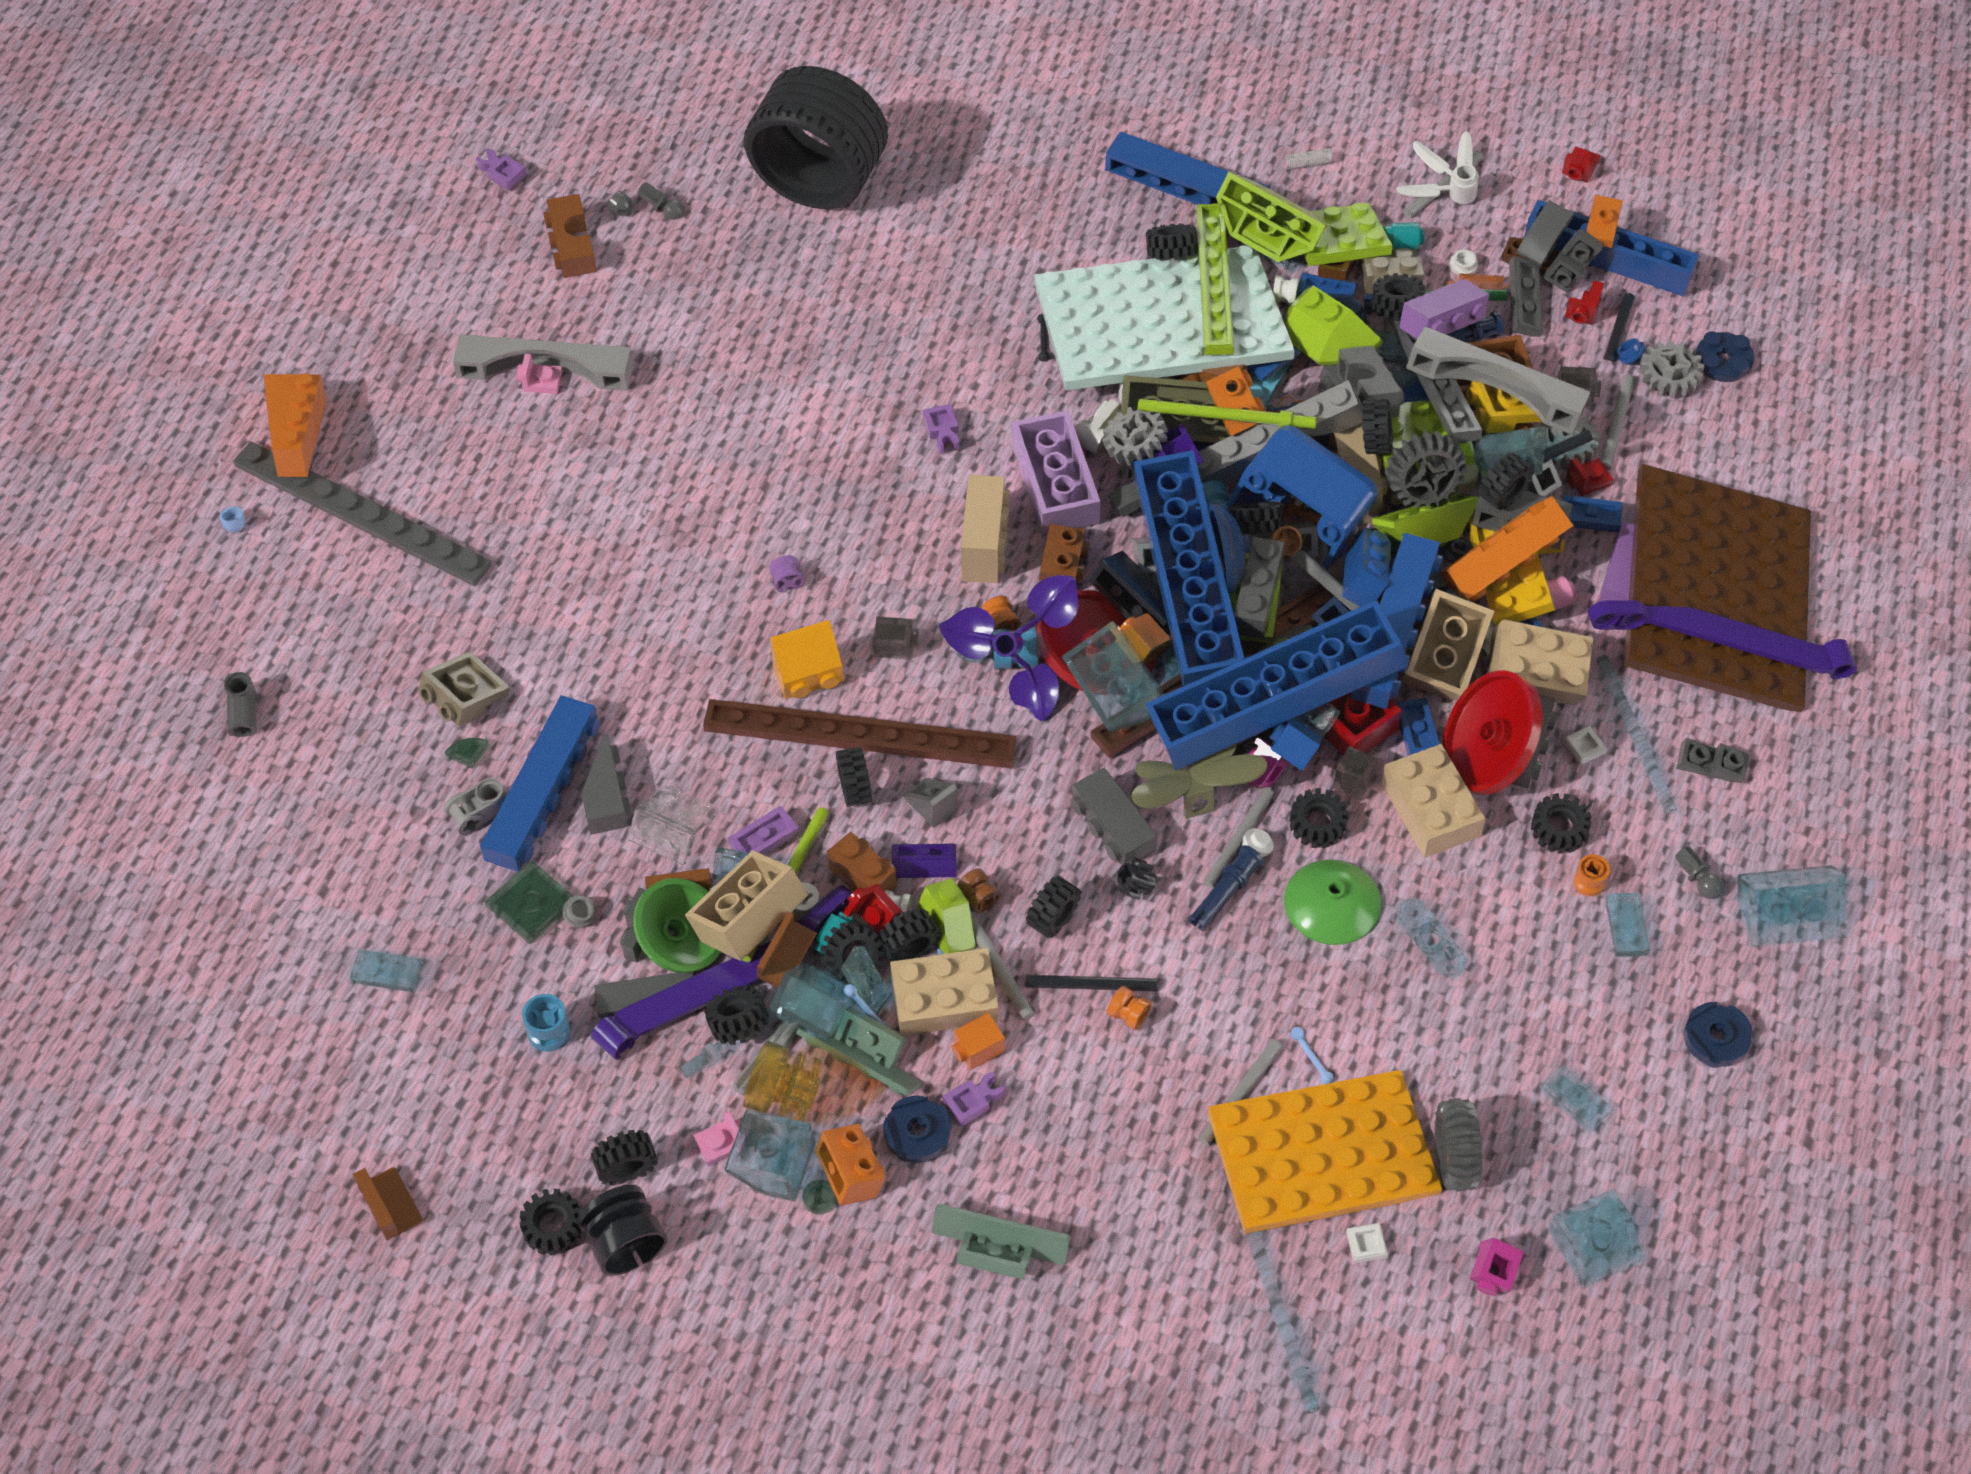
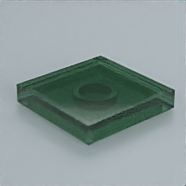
M531 861L484 902L487 908L528 944H531L563 916V907L566 901L573 897V895L534 861Z

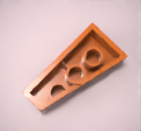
M306 373L263 374L271 447L277 476L308 477L326 404L322 375Z
M1550 496L1533 504L1439 573L1451 590L1462 599H1470L1473 603L1487 593L1485 587L1493 582L1496 585L1511 576L1509 572L1517 565L1521 568L1535 558V552L1541 548L1546 550L1560 540L1558 536L1573 527V524L1553 496Z

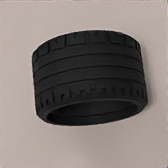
M799 66L783 71L774 80L746 127L743 142L747 158L755 172L775 192L803 206L833 209L846 206L858 197L887 145L888 126L878 104L855 81L830 69L815 66ZM803 130L808 131L814 134L815 136L819 137L820 139L824 140L829 146L824 145L818 142L817 140L813 139Z

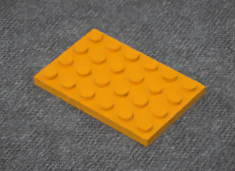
M1401 1070L1208 1107L1207 1113L1244 1234L1394 1205L1438 1195L1442 1192L1439 1178Z

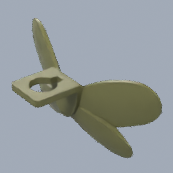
M1236 744L1194 762L1189 770L1180 768L1175 771L1173 764L1163 761H1143L1136 765L1135 770L1140 777L1147 781L1138 785L1133 790L1131 798L1141 808L1155 809L1168 805L1183 796L1185 819L1215 811L1214 786H1233L1256 780L1266 772L1267 762L1265 758L1255 754L1232 756L1236 750ZM1202 797L1203 800L1207 801L1204 807L1197 810L1191 809V806L1196 802V798Z

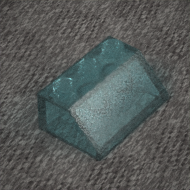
M1113 621L1062 656L1109 732L1147 721L1150 715L1145 703L1165 695L1124 630Z
M1833 865L1737 874L1738 903L1751 947L1847 938L1846 875Z

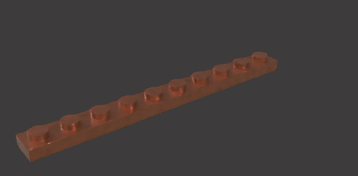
M1318 583L1278 609L1273 643L1240 640L1244 659L1297 636L1314 626L1315 623L1311 615L1331 600L1334 595L1321 583ZM1180 673L1091 730V739L1109 759L1155 729L1145 703L1183 687Z
M709 699L703 723L704 731L845 749L861 746L862 751L1009 769L1013 767L1017 736L715 699Z

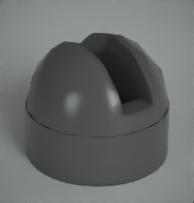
M618 191L610 199L608 209L619 216L627 215L632 210V200L628 195Z

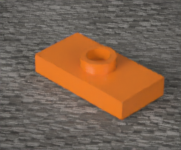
M1595 195L1586 232L1601 241L1604 247L1612 248L1623 200Z

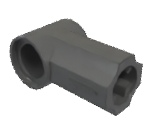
M244 672L232 673L224 681V688L227 694L228 733L230 736L236 737L251 736L257 733V693L248 674Z

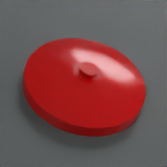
M1077 590L1079 599L1078 612L1074 620L1068 625L1053 628L1048 626L1043 619L1038 623L1037 640L1045 661L1061 679L1081 691L1105 697L1131 693L1144 684L1155 666L1156 660L1138 668L1117 645L1115 641L1122 632L1120 627L1127 619L1099 591Z
M1498 670L1487 673L1475 680L1455 703L1445 727L1442 746L1471 793L1477 795L1497 793L1513 783L1529 764L1540 739L1543 720L1542 704L1536 688L1525 677L1511 671Z

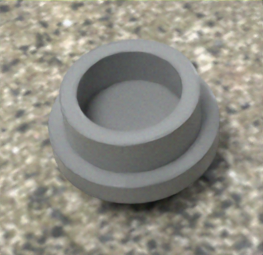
M573 896L566 901L563 907V917L573 927H586L595 917L594 904L584 896Z

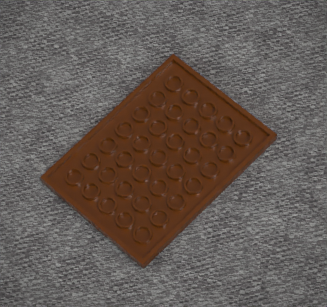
M1642 464L1637 474L1629 600L1640 601L1646 606L1691 607L1807 641L1811 510ZM1649 623L1626 632L1625 667L1788 711L1801 712L1805 708L1806 669Z

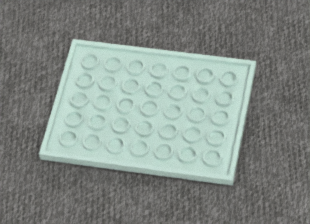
M1245 245L1227 249L1234 354L1204 355L1199 252L1194 253L1195 255L1193 256L1188 255L1187 258L1179 257L1177 260H1174V258L1164 260V258L1161 260H1156V258L1138 261L1131 260L1123 263L1102 264L1094 267L1034 274L1037 295L1065 391L1123 383L1124 375L1160 378L1202 372L1203 369L1242 364L1247 366L1294 359L1293 345L1257 250Z

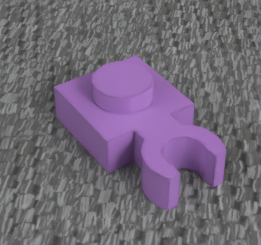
M486 149L488 160H483L480 157L476 158L478 168L482 171H487L488 178L506 190L512 188L527 175L525 166L506 154L499 159L496 152L492 149Z
M951 404L924 409L923 419L930 439L937 438L938 452L940 454L944 453L945 443H951L954 445L955 451L959 450L958 423Z
M994 1072L984 1075L981 1084L975 1086L970 1079L943 1096V1103L961 1127L989 1111L988 1100L997 1101L1004 1097L1005 1087L1003 1085L997 1089H990L988 1087L996 1081Z

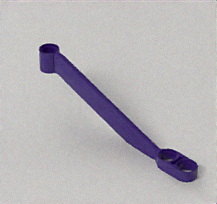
M1635 600L1600 601L1588 609V615L1593 628L1599 630H1630L1649 623L1821 674H1829L1832 679L1847 678L1857 670L1850 648L1844 639H1834L1824 645H1817L1691 607L1646 606L1640 601Z
M844 885L837 886L806 915L801 925L818 934L830 914L837 916L839 912H842L850 903L848 898L852 892ZM771 941L758 946L750 962L732 958L619 1010L613 1017L608 1016L604 1018L594 1028L591 1034L592 1040L615 1060L621 1059L620 1054L627 1048H633L636 1039L707 1006L709 1001L715 1002L713 997L716 994L719 996L724 995L722 991L725 989L731 992L734 986H739L740 990H742L744 985L750 986L761 981V979L757 978V966Z

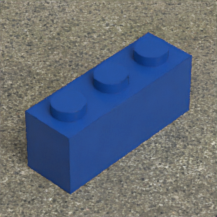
M1364 527L1345 556L1342 597L1360 607L1377 600L1389 582L1391 541L1378 530L1372 531Z

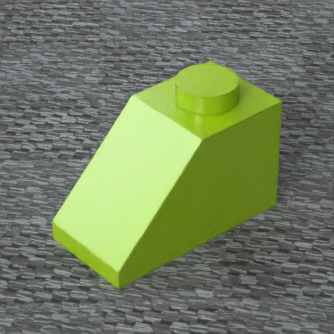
M953 878L925 886L916 908L928 911L940 930L941 939L936 943L942 952L948 954L975 949L969 902Z

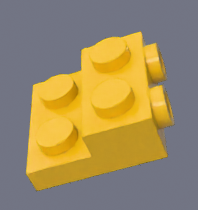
M1472 381L1471 386L1467 388L1466 400L1469 405H1474L1476 409L1475 417L1479 425L1483 426L1485 433L1514 432L1516 423L1542 422L1537 414L1526 404L1496 387Z

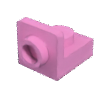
M525 354L523 364H519L517 368V380L522 382L523 392L558 394L563 373L562 366L533 364L531 354Z
M730 1111L723 1113V1122L693 1135L708 1167L745 1150L743 1139L747 1137L746 1130L739 1118L733 1119Z

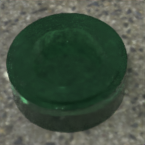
M812 1181L803 1190V1204L813 1214H826L836 1205L837 1198L828 1181Z

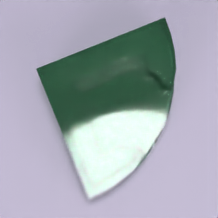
M482 738L462 739L447 748L445 755L447 758L473 769L489 747V742Z

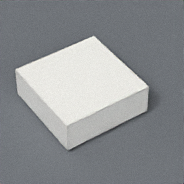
M1591 726L1563 738L1564 745L1579 765L1607 752V748Z
M1380 1223L1346 1229L1354 1263L1388 1258L1389 1254Z

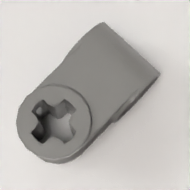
M487 778L466 791L452 796L445 803L444 811L447 815L454 818L457 823L458 832L461 835H467L496 817L506 795L502 784L498 780ZM497 796L496 798H494V799H492V800H487V799H489L490 797Z

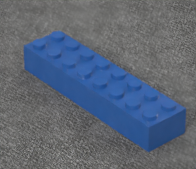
M1194 450L1134 462L1136 488L1183 686L1244 659Z
M1375 600L1145 703L1176 771L1408 667L1402 643L1378 601Z

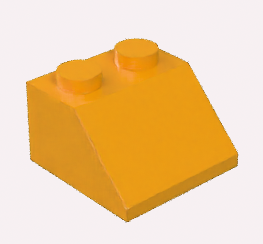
M829 620L770 637L773 669L785 699L791 697L803 698L810 691L820 688L832 689L839 682L844 681L842 662Z

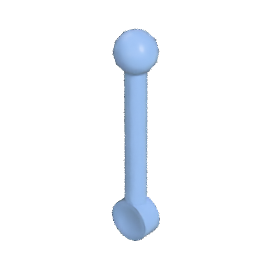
M853 984L845 986L844 993L846 996L852 997L869 1017L890 1028L888 1023L882 1022L857 994L856 986Z
M1299 1027L1293 1028L1291 1030V1037L1299 1042L1321 1074V1081L1324 1084L1332 1083L1334 1080L1333 1074L1325 1070L1303 1038L1304 1031Z

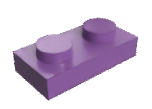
M779 806L728 837V842L739 858L743 860L752 850L766 855L799 835V827L783 807Z

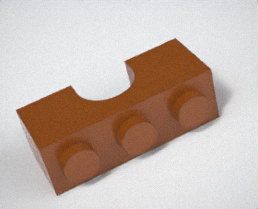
M580 194L547 199L548 211L543 212L546 228H552L553 232H548L551 249L557 248V252L553 253L556 270L562 269L564 278L597 272L589 234L572 236L575 233L587 231Z

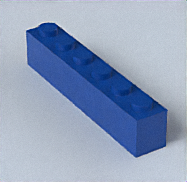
M1121 131L1106 152V171L1197 205L1218 204L1216 196L1229 172ZM1262 184L1263 186H1265V187L1271 189L1270 186H1267V185Z
M1537 200L1528 218L1525 236L1547 202ZM1570 211L1573 213V219L1558 238L1554 250L1561 251L1579 229L1586 232L1589 217ZM1617 227L1612 248L1602 246V250L1589 264L1684 297L1693 278L1699 254Z
M1408 533L1403 535L1389 576L1388 585L1385 588L1380 603L1383 612L1402 643L1404 654L1407 647L1413 648L1415 645L1418 630H1415L1414 626L1416 622L1422 623L1427 606L1422 604L1424 597L1430 598L1435 580L1430 578L1432 572L1438 574L1443 556L1438 555L1440 542ZM1405 654L1408 665L1410 655ZM1407 667L1352 691L1351 699L1387 709L1390 698L1397 699L1402 681L1397 680L1399 672L1405 674Z
M560 695L480 845L484 861L517 872L520 871L523 863L528 864L534 852L533 844L537 837H543L547 828L546 819L550 811L555 812L558 809L561 799L560 792L564 786L568 787L571 784L574 775L573 768L576 762H581L584 759L587 751L586 743L589 737H595L599 730L600 720L597 718L594 705Z

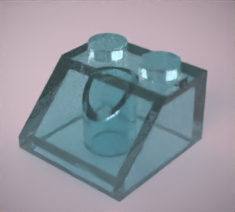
M1545 426L1483 435L1481 440H1476L1474 460L1482 479L1487 477V471L1493 469V464L1496 461L1500 462L1501 457L1507 456L1510 452L1516 453L1534 468V475L1542 474L1546 436Z
M803 962L784 974L769 1008L777 1012V1017L788 1023L796 1022L802 1025L811 1036L819 1039H828L837 1032L845 1010L853 1007L856 1001L844 993V988L848 984L807 962ZM857 989V994L860 996L862 991Z
M746 1109L727 1160L725 1172L763 1195L795 1202L816 1144L811 1124Z
M1614 1188L1553 1216L1548 1232L1583 1289L1644 1261L1632 1217Z

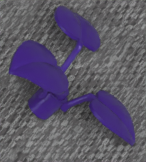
M1067 575L1046 578L1032 588L1028 595L1027 605L1038 616L1016 631H1006L996 636L992 635L995 630L994 619L988 611L980 607H968L960 610L939 625V629L948 644L959 654L967 658L980 659L986 657L991 652L993 643L994 651L999 656H1011L1013 661L1022 665L1026 671L1017 672L1012 677L1009 684L1010 698L1015 705L1029 709L1039 721L1046 720L1056 707L1060 693V683L1057 674L1050 666L1039 664L1031 669L1030 664L1019 656L1018 653L1023 648L1021 635L1038 624L1042 619L1048 626L1053 628L1066 626L1074 620L1079 607L1076 580L1072 576Z

